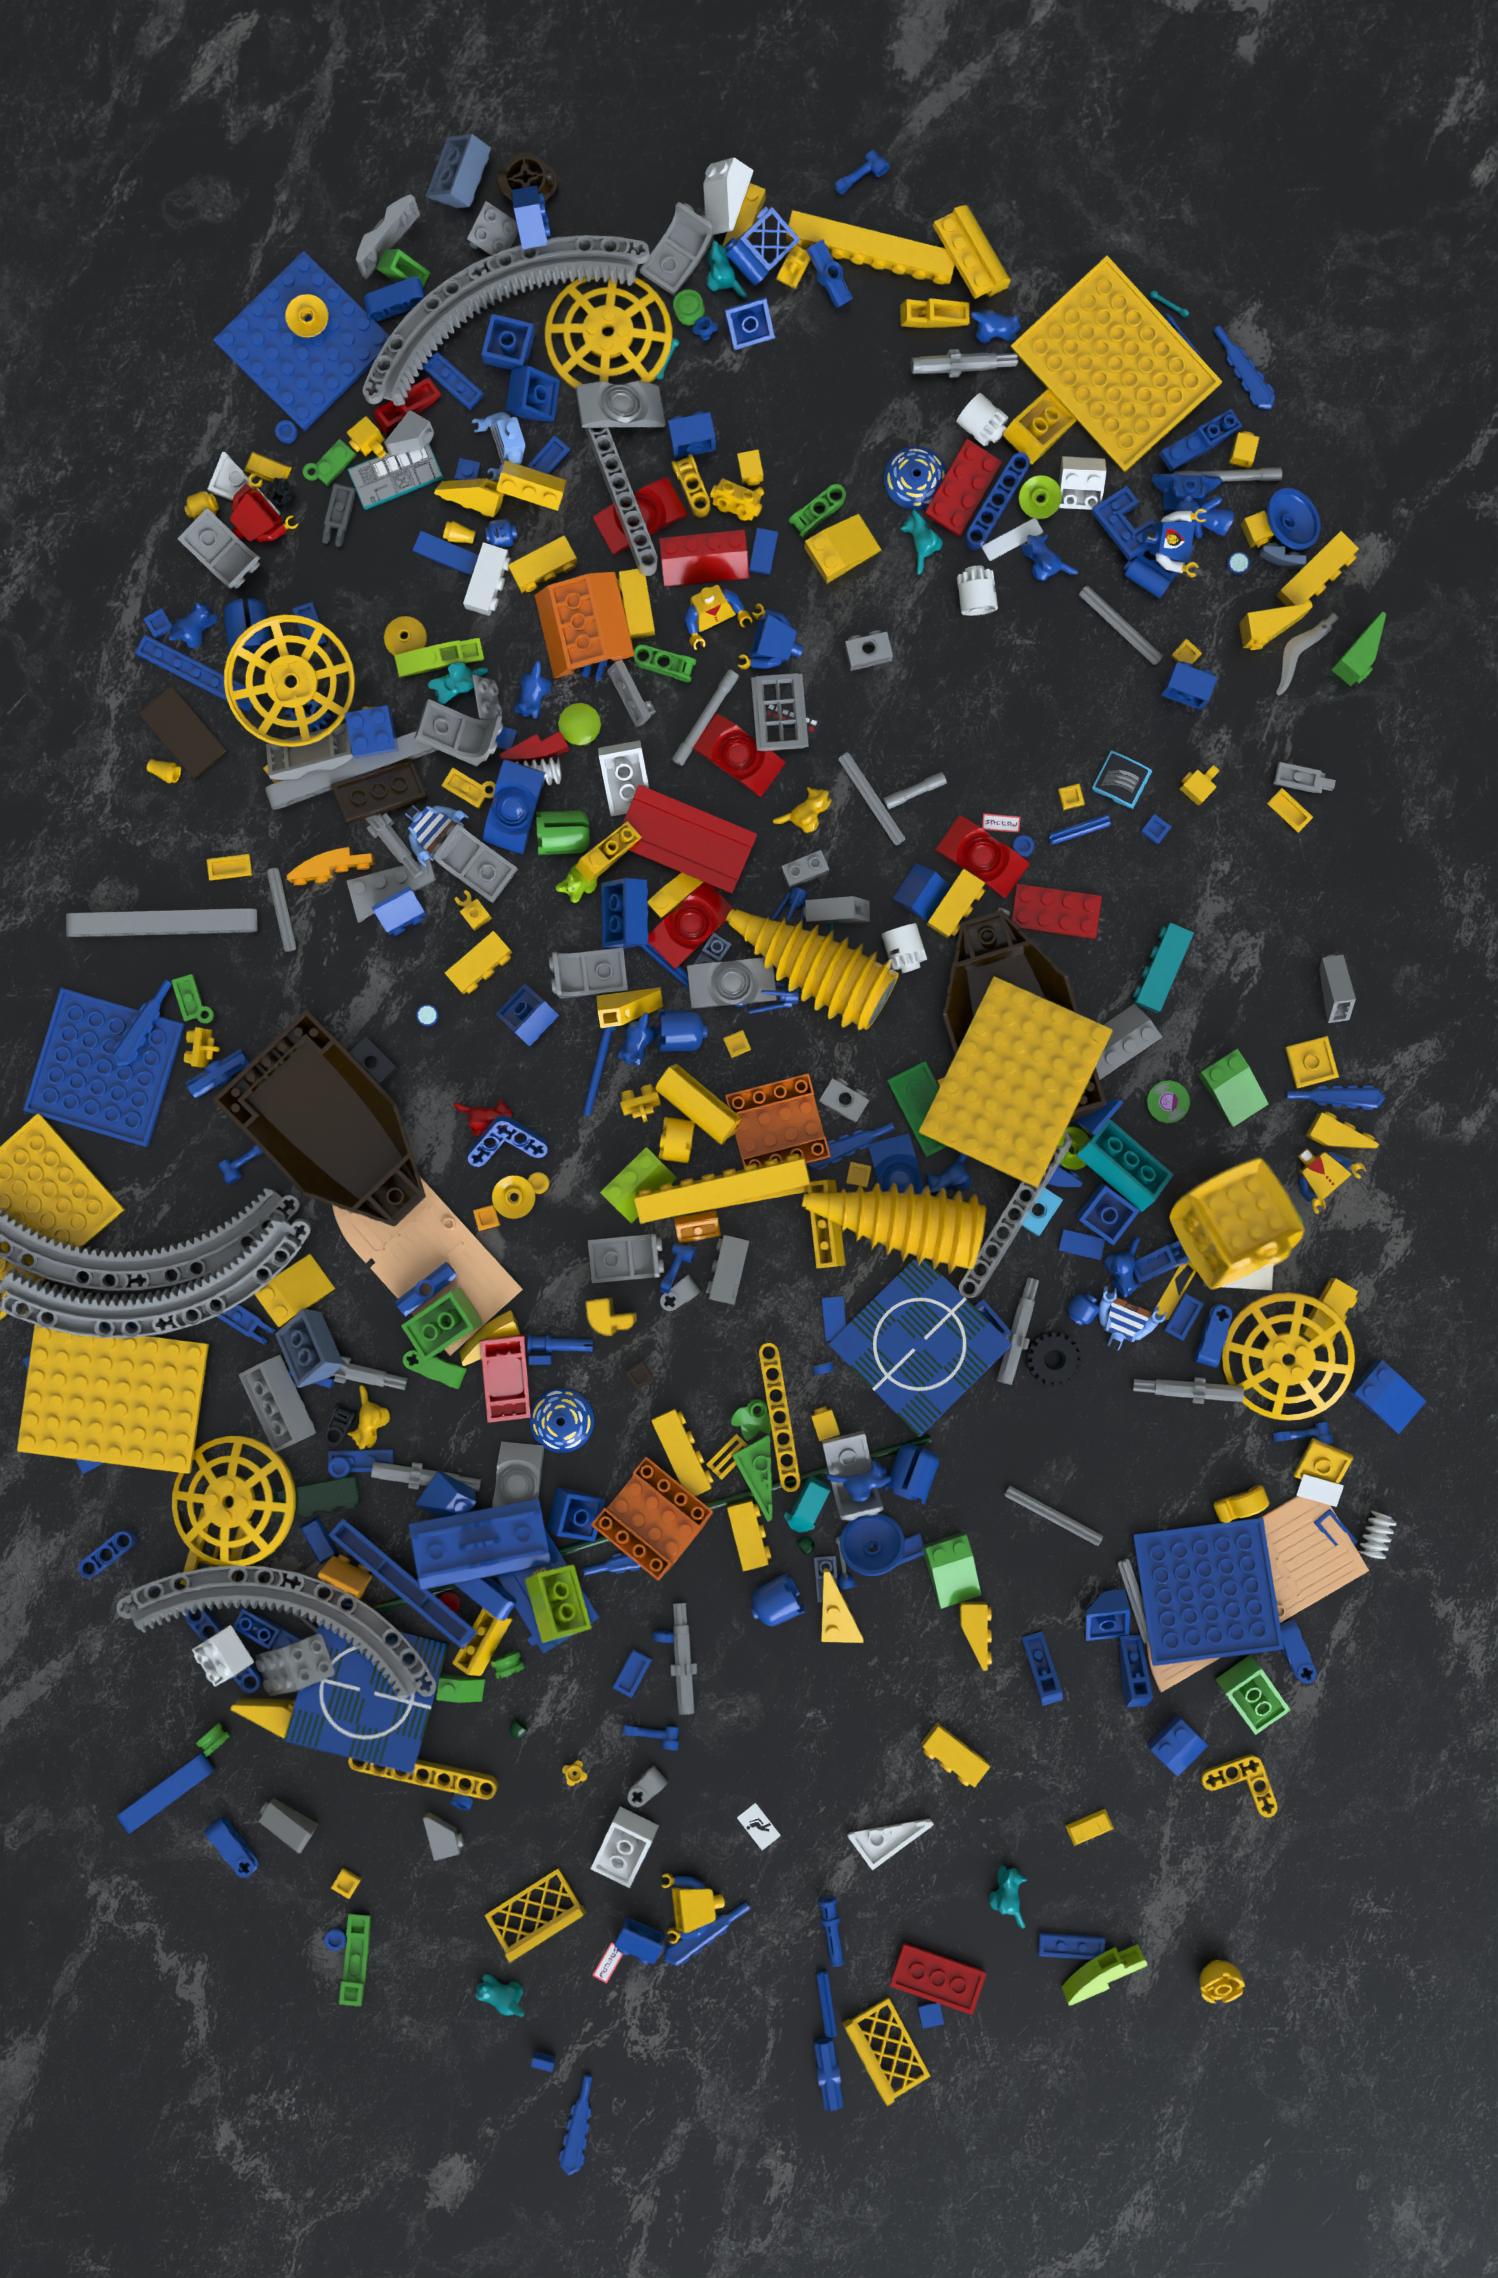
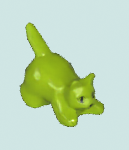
M578 862L568 872L567 878L555 887L558 892L567 893L573 903L579 902L584 891L588 894L592 893L597 887L598 880L597 877L589 883L575 868Z

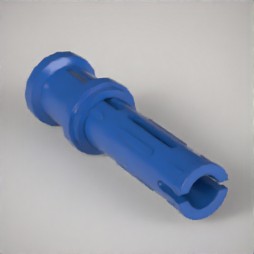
M528 1334L527 1353L545 1351L546 1354H549L552 1350L593 1352V1346H584V1344H593V1338H552L550 1334H546V1336H532V1334Z
M824 1897L818 1900V1905L821 1906L822 1912L820 1920L821 1924L825 1926L830 1966L838 1967L844 1964L838 1930L840 1916L837 1915L836 1910L837 1898Z

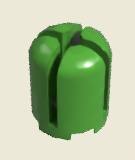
M580 810L537 812L538 855L580 854L587 850L590 838L589 819L585 812Z

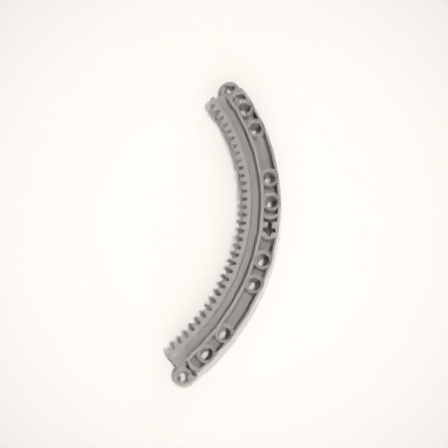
M582 235L547 239L548 245L522 249V245H519L470 265L426 295L393 331L375 359L363 386V394L366 401L371 404H377L384 398L392 400L396 406L405 405L404 398L408 397L406 390H411L410 383H415L413 376H419L417 369L422 370V363L428 362L426 356L432 357L431 350L437 351L436 343L442 345V338H449L447 332L454 333V326L460 328V321L467 322L466 316L473 318L474 311L479 314L481 313L480 307L488 309L487 303L495 305L494 299L501 302L503 295L510 298V292L517 295L518 289L525 292L527 286L530 290H533L534 284L541 288L542 282L549 286L551 280L554 284L558 283V279L565 283L567 278L574 282L575 277H578L579 282H582L584 277L587 278L588 282H590L592 277H595L596 282L599 281L600 277H603L604 282L611 278L612 283L619 279L620 284L627 280L628 285L631 286L636 280L635 272L638 264H643L650 258L648 245L643 241L614 236ZM375 388L377 393H373V395L371 396L369 392L372 393Z
M266 1187L263 1190L265 1194L260 1193L257 1196L259 1200L254 1199L251 1202L253 1206L247 1205L245 1207L246 1211L241 1210L238 1213L239 1216L235 1215L232 1217V1221L227 1220L224 1222L225 1226L223 1224L217 1226V1230L213 1228L210 1230V1234L205 1232L202 1234V1237L198 1235L194 1238V1241L190 1238L186 1243L181 1241L178 1243V1246L174 1243L170 1245V1249L166 1245L161 1250L159 1247L153 1249V1252L151 1248L146 1249L144 1252L142 1249L136 1251V1254L134 1250L128 1251L127 1254L125 1250L117 1253V1250H112L109 1254L108 1249L100 1252V1248H96L92 1251L90 1246L83 1250V1245L75 1248L73 1242L66 1245V1240L58 1244L57 1237L50 1240V1234L42 1237L41 1230L34 1233L35 1227L33 1226L26 1229V1222L19 1225L20 1218L12 1220L13 1214L5 1215L6 1208L0 1209V1257L31 1273L77 1287L100 1290H145L171 1286L200 1278L205 1274L211 1273L213 1270H218L219 1266L224 1267L227 1261L231 1262L234 1256L238 1257L239 1252H244L246 1246L243 1244V1238L245 1236L256 1240L258 1234H261L264 1229V1221H271L274 1215H281L284 1217L283 1220L288 1222L298 1211L300 1201L294 1195L289 1194L282 1197L274 1188ZM293 1199L295 1201L293 1204L295 1209L290 1208L285 1212L283 1210L286 1206L284 1201ZM3 1241L10 1244L11 1249L9 1252L2 1250L1 1244ZM26 1254L33 1256L34 1263L32 1265L25 1262ZM194 1262L202 1264L203 1270L201 1273L193 1270L192 1265ZM169 1269L177 1272L178 1277L176 1280L168 1278L167 1272ZM81 1271L88 1273V1282L80 1279L79 1274ZM107 1274L115 1277L114 1285H109L106 1282ZM141 1274L142 1278H146L143 1284L141 1281L131 1283L132 1279L138 1278Z
M274 1215L262 1233L258 1234L256 1240L251 1242L250 1247L246 1246L244 1252H239L238 1257L234 1256L232 1261H227L224 1267L219 1266L217 1272L213 1270L210 1276L205 1274L203 1279L198 1277L195 1283L189 1281L187 1287L184 1283L181 1284L179 1289L174 1286L171 1292L168 1288L164 1290L163 1294L158 1290L154 1296L151 1292H148L146 1298L143 1293H140L138 1298L131 1294L129 1299L126 1294H123L119 1300L117 1294L112 1299H110L109 1294H106L101 1299L100 1293H97L96 1297L93 1298L91 1292L84 1297L83 1291L75 1295L74 1289L67 1293L66 1287L58 1291V1285L55 1284L53 1288H50L49 1282L41 1285L40 1278L34 1282L33 1275L25 1278V1271L17 1274L18 1268L15 1267L6 1274L3 1281L0 1280V1310L44 1328L73 1335L100 1338H134L164 1334L190 1327L226 1312L248 1299L269 1283L299 1251L303 1242L309 1236L311 1225L303 1218L296 1219L290 1224L283 1220V1216ZM302 1224L305 1226L304 1231L306 1232L302 1231L297 1238L295 1236L297 1227L295 1226L300 1227ZM280 1250L284 1251L287 1254V1257L280 1258L278 1257L276 1252ZM264 1268L269 1272V1275L263 1276L258 1270ZM5 1291H8L4 1299H2ZM212 1300H220L222 1306H215ZM19 1303L27 1304L29 1309H22L19 1306ZM188 1310H196L198 1316H191ZM44 1312L52 1313L54 1319H48ZM108 1322L111 1328L106 1329L101 1323ZM128 1322L136 1323L138 1328L133 1329L129 1327Z
M239 1565L203 1568L178 1573L143 1585L131 1591L130 1595L122 1598L117 1603V1613L125 1619L132 1618L135 1626L144 1633L146 1632L147 1625L152 1629L154 1628L155 1621L162 1625V1618L169 1622L171 1615L178 1619L179 1612L187 1616L189 1609L195 1614L197 1608L204 1612L205 1606L212 1611L215 1604L218 1609H221L223 1604H225L227 1609H230L232 1603L235 1608H239L240 1603H242L246 1609L250 1603L252 1608L256 1609L259 1604L261 1610H264L266 1605H268L270 1611H273L276 1606L279 1613L284 1608L288 1615L293 1610L295 1617L301 1613L302 1619L305 1620L309 1616L311 1623L317 1619L318 1626L324 1623L326 1630L332 1627L331 1630L334 1634L339 1631L340 1638L346 1636L347 1643L353 1641V1647L355 1649L359 1647L361 1654L366 1652V1658H372L371 1662L373 1665L378 1664L377 1669L379 1672L383 1671V1677H389L387 1680L389 1685L394 1684L392 1688L394 1692H398V1699H407L417 1691L421 1696L429 1697L436 1691L435 1680L419 1654L402 1634L378 1612L353 1595L329 1583L296 1572L269 1567ZM236 1573H244V1579L242 1581H233V1577ZM263 1574L271 1575L270 1581L267 1583H260L259 1579ZM284 1576H286L288 1582L295 1583L298 1580L300 1586H296L293 1589L290 1583L285 1582ZM185 1580L187 1582L186 1587L182 1590H177V1582ZM156 1588L161 1589L159 1597L150 1598L152 1590ZM323 1589L330 1591V1596L326 1599L319 1598V1593ZM134 1598L135 1603L138 1605V1609L135 1606H132L130 1608V1613H127L126 1611L122 1612L121 1610L124 1609L125 1603H127L128 1605L134 1604L132 1600ZM345 1601H352L354 1603L353 1608L348 1611L342 1609V1604ZM396 1635L398 1642L395 1645H388L386 1643L388 1636ZM411 1654L415 1656L413 1664L406 1665L403 1663L406 1655ZM425 1672L427 1673L425 1681L427 1683H432V1685L430 1686L431 1690L429 1692H427L425 1689H420L423 1686L421 1680L418 1682L415 1681L421 1679L425 1675Z

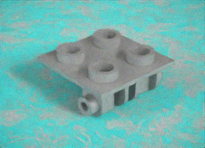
M485 201L467 237V240L470 241L469 245L474 249L479 247L491 256L510 249L519 232L517 222Z
M472 675L480 720H491L498 714L502 715V709L497 696L499 691L495 681Z

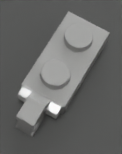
M1279 762L1273 784L1312 793H1321L1322 789L1332 791L1336 780L1325 778V773H1321L1320 770Z

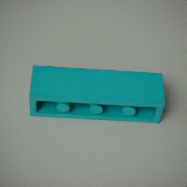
M1169 923L1166 927L1163 926L1158 935V938L1161 940L1158 947H1153L1149 958H1152L1149 966H1145L1142 972L1143 982L1141 986L1137 985L1132 997L1135 998L1134 1004L1155 1013L1161 1011L1194 932L1173 923Z

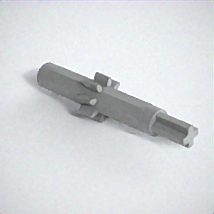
M959 349L949 350L947 355L911 358L912 374L947 372L949 377H959L962 371L996 369L997 367L1016 366L1018 364L1017 353L961 354Z
M380 813L365 818L370 824L367 830L374 838L378 836L381 838L398 862L405 866L414 879L423 874V870L412 858V853L391 827L394 822L387 813L383 816Z
M1027 1278L1022 1298H1020L1016 1309L1011 1333L1005 1337L1012 1346L1003 1355L997 1378L998 1382L1012 1385L1022 1349H1028L1030 1339L1025 1337L1035 1304L1034 1298L1039 1280Z
M341 1356L344 1365L332 1375L335 1376V1382L343 1384L346 1383V1379L402 1390H405L408 1379L387 1374V1372L351 1364V1358Z
M1195 1377L1194 1382L1134 1379L1133 1391L1193 1398V1403L1204 1404V1399L1243 1402L1244 1386L1205 1383L1206 1378Z
M373 1462L371 1477L409 1483L408 1488L418 1490L419 1485L427 1486L437 1471L422 1469L423 1464L412 1462V1467ZM443 1472L475 1489V1491L480 1489L481 1479L461 1477L460 1474Z
M686 1603L673 1604L675 1664L670 1665L671 1676H676L679 1715L694 1714L692 1675L697 1674V1664L691 1663Z

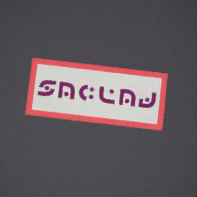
M983 814L982 829L1019 833L1020 817Z
M610 1943L593 1973L594 1977L606 1984L623 1955L617 1951L614 1943Z

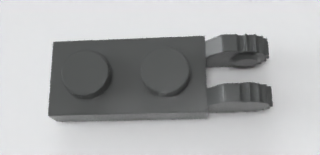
M334 483L324 522L323 543H329L331 531L334 528L338 529L335 545L338 547L342 546L344 532L347 530L356 493L355 488Z

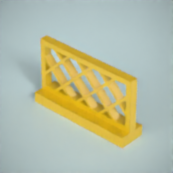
M558 1868L487 1913L485 1917L506 1952L505 1956L510 1963L578 1920L587 1912L583 1905H580L563 1873ZM555 1875L561 1881L560 1891L548 1888L550 1879ZM546 1882L545 1887L540 1886L541 1884ZM535 1888L544 1891L541 1903L529 1900L531 1891ZM547 1892L559 1894L556 1907L544 1904ZM525 1894H527V1898H526V1899L521 1898L522 1896H524ZM561 1896L570 1897L574 1906L568 1910L559 1908ZM514 1901L525 1902L523 1915L511 1912ZM529 1903L540 1906L537 1918L526 1916ZM509 1905L508 1911L503 1910V1908ZM543 1907L555 1910L551 1921L541 1919ZM558 1911L563 1912L562 1914L557 1916ZM497 1912L507 1914L505 1925H497L492 1915ZM510 1915L522 1918L519 1930L507 1927ZM525 1919L536 1921L535 1930L532 1933L522 1931ZM539 1923H544L543 1926H541L540 1928H538V1927H539ZM506 1930L518 1933L516 1943L510 1947L505 1940ZM521 1934L526 1935V1937L520 1940Z
M888 1997L850 2020L848 2018L842 2022L877 2091L887 2106L893 2103L896 2097L930 2077ZM886 2005L891 2011L888 2021L877 2018L879 2010ZM865 2018L873 2020L870 2032L861 2030L858 2022ZM876 2021L887 2024L884 2036L873 2033ZM891 2025L900 2028L899 2040L888 2037ZM872 2037L883 2039L880 2051L871 2049ZM887 2041L897 2043L894 2055L884 2053ZM901 2045L910 2047L909 2059L898 2057ZM882 2056L893 2059L890 2071L881 2068ZM897 2060L908 2063L905 2075L894 2072ZM911 2065L920 2066L923 2074L916 2078L910 2077ZM892 2077L904 2078L902 2086L893 2091L891 2087Z

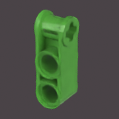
M839 484L831 485L804 508L792 515L789 522L797 527L801 532L800 536L802 538L810 534L819 524L844 505L846 496L844 487ZM838 493L841 495V499L833 500L830 495ZM821 506L825 511L818 514L813 509Z
M639 645L635 648L634 661L638 667L674 677L684 682H691L690 674L693 665L697 662L695 659L646 645ZM645 652L649 655V658L646 661H640L638 655ZM666 658L670 663L666 667H661L658 664L659 660Z
M416 1349L408 1351L403 1357V1364L406 1368L456 1389L460 1388L467 1368L448 1362L438 1356H434L424 1362ZM416 1354V1359L419 1360V1363L416 1362L412 1365L411 1360L408 1358Z

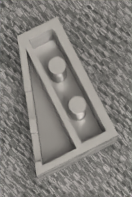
M724 1235L723 1239L719 1238L716 1251H719L720 1254L718 1260L714 1259L711 1272L715 1273L714 1280H709L706 1293L710 1294L709 1299L735 1305L749 1245L748 1240Z

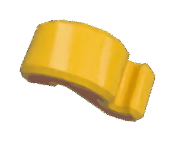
M1255 1485L1247 1492L1219 1499L1214 1502L1213 1506L1219 1521L1227 1523L1236 1518H1244L1266 1509L1270 1502L1264 1487Z

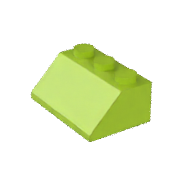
M646 1147L600 1193L632 1224L639 1217L634 1200L635 1196L639 1194L638 1191L651 1188V1191L660 1189L659 1186L673 1183L677 1177Z
M574 1565L537 1573L525 1579L542 1643L591 1629Z

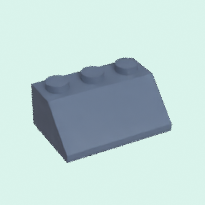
M473 134L447 137L426 196L455 208L470 207L474 200L477 185L481 181L484 166L488 162L491 147Z
M302 1309L275 1334L297 1387L301 1388L329 1378L344 1365L324 1317L319 1311Z

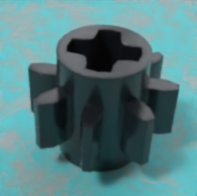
M275 477L273 483L268 482L266 488L268 493L266 496L274 504L285 505L286 500L291 501L293 485H290L286 479H277Z

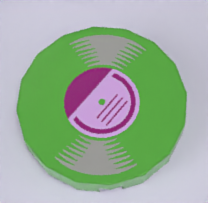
M1169 1080L1161 1081L1151 1088L1147 1095L1146 1104L1149 1113L1154 1119L1162 1123H1174L1186 1115L1190 1106L1188 1092L1181 1084Z

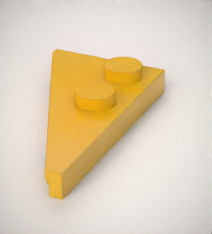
M824 1568L822 1642L863 1643V1635L860 1633L855 1619L836 1585L833 1575L828 1568Z

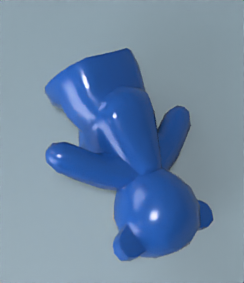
M1186 494L1175 508V511H1192L1193 513L1198 509L1207 511L1199 512L1197 515L1199 520L1207 519L1205 522L1201 523L1196 519L1192 520V522H1195L1194 534L1197 538H1201L1203 535L1201 525L1219 535H1226L1234 517L1232 509L1215 508V506L1222 502L1220 496L1214 497L1199 506L1193 500L1192 495Z

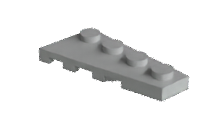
M430 858L424 862L426 867L419 861L416 862L423 870V874L419 875L416 879L402 865L347 880L358 923L375 914L371 908L372 906L409 886L415 892L435 881L436 878Z

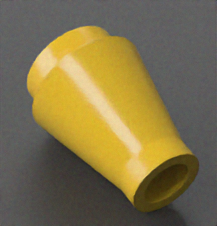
M447 521L443 538L448 539V542L473 544L476 531H472L455 521Z
M151 759L147 764L148 772L153 773L167 783H176L180 778L181 768L176 763Z

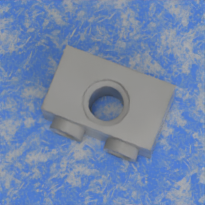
M881 630L870 632L869 636L861 637V635L849 637V641H845L850 671L890 662L893 659L887 632L882 633ZM865 645H871L874 651L868 654L862 648Z
M819 850L781 866V871L788 888L792 889V887L828 874L829 867L822 851Z
M839 1077L837 1080L832 1078L819 1102L856 1123L869 1102L866 1098L867 1094L857 1088L855 1091L847 1087L849 1083ZM842 1093L849 1094L851 1097L850 1104H841L839 1096Z

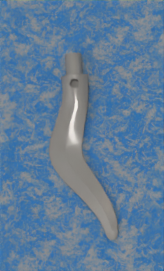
M1332 613L1326 620L1322 619L1316 627L1292 638L1286 644L1283 654L1282 677L1276 691L1277 695H1281L1288 688L1299 655L1333 629L1332 625L1339 619L1336 614Z

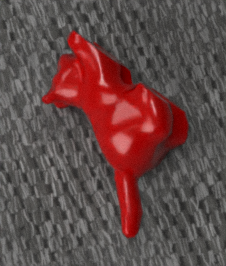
M502 1099L497 1107L489 1109L483 1107L471 1108L457 1102L453 1104L458 1111L467 1113L471 1133L477 1137L484 1132L497 1116L505 1115L510 1118L512 1117V1110L504 1104Z

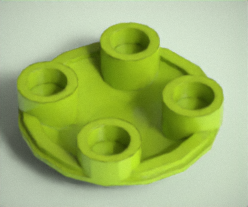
M576 703L564 709L560 715L558 725L559 731L565 740L571 744L586 746L599 734L601 722L594 708L587 704Z

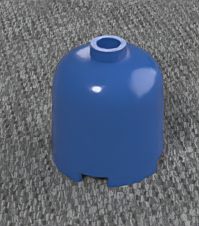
M659 1010L658 1018H661V1026L657 1027L659 1052L695 1051L701 1046L703 1038H707V1025H703L702 1018L697 1012Z
M787 1573L760 1586L752 1595L753 1606L750 1607L755 1619L759 1618L767 1626L778 1625L806 1611L805 1604H800L797 1598L801 1594L792 1577L788 1578Z

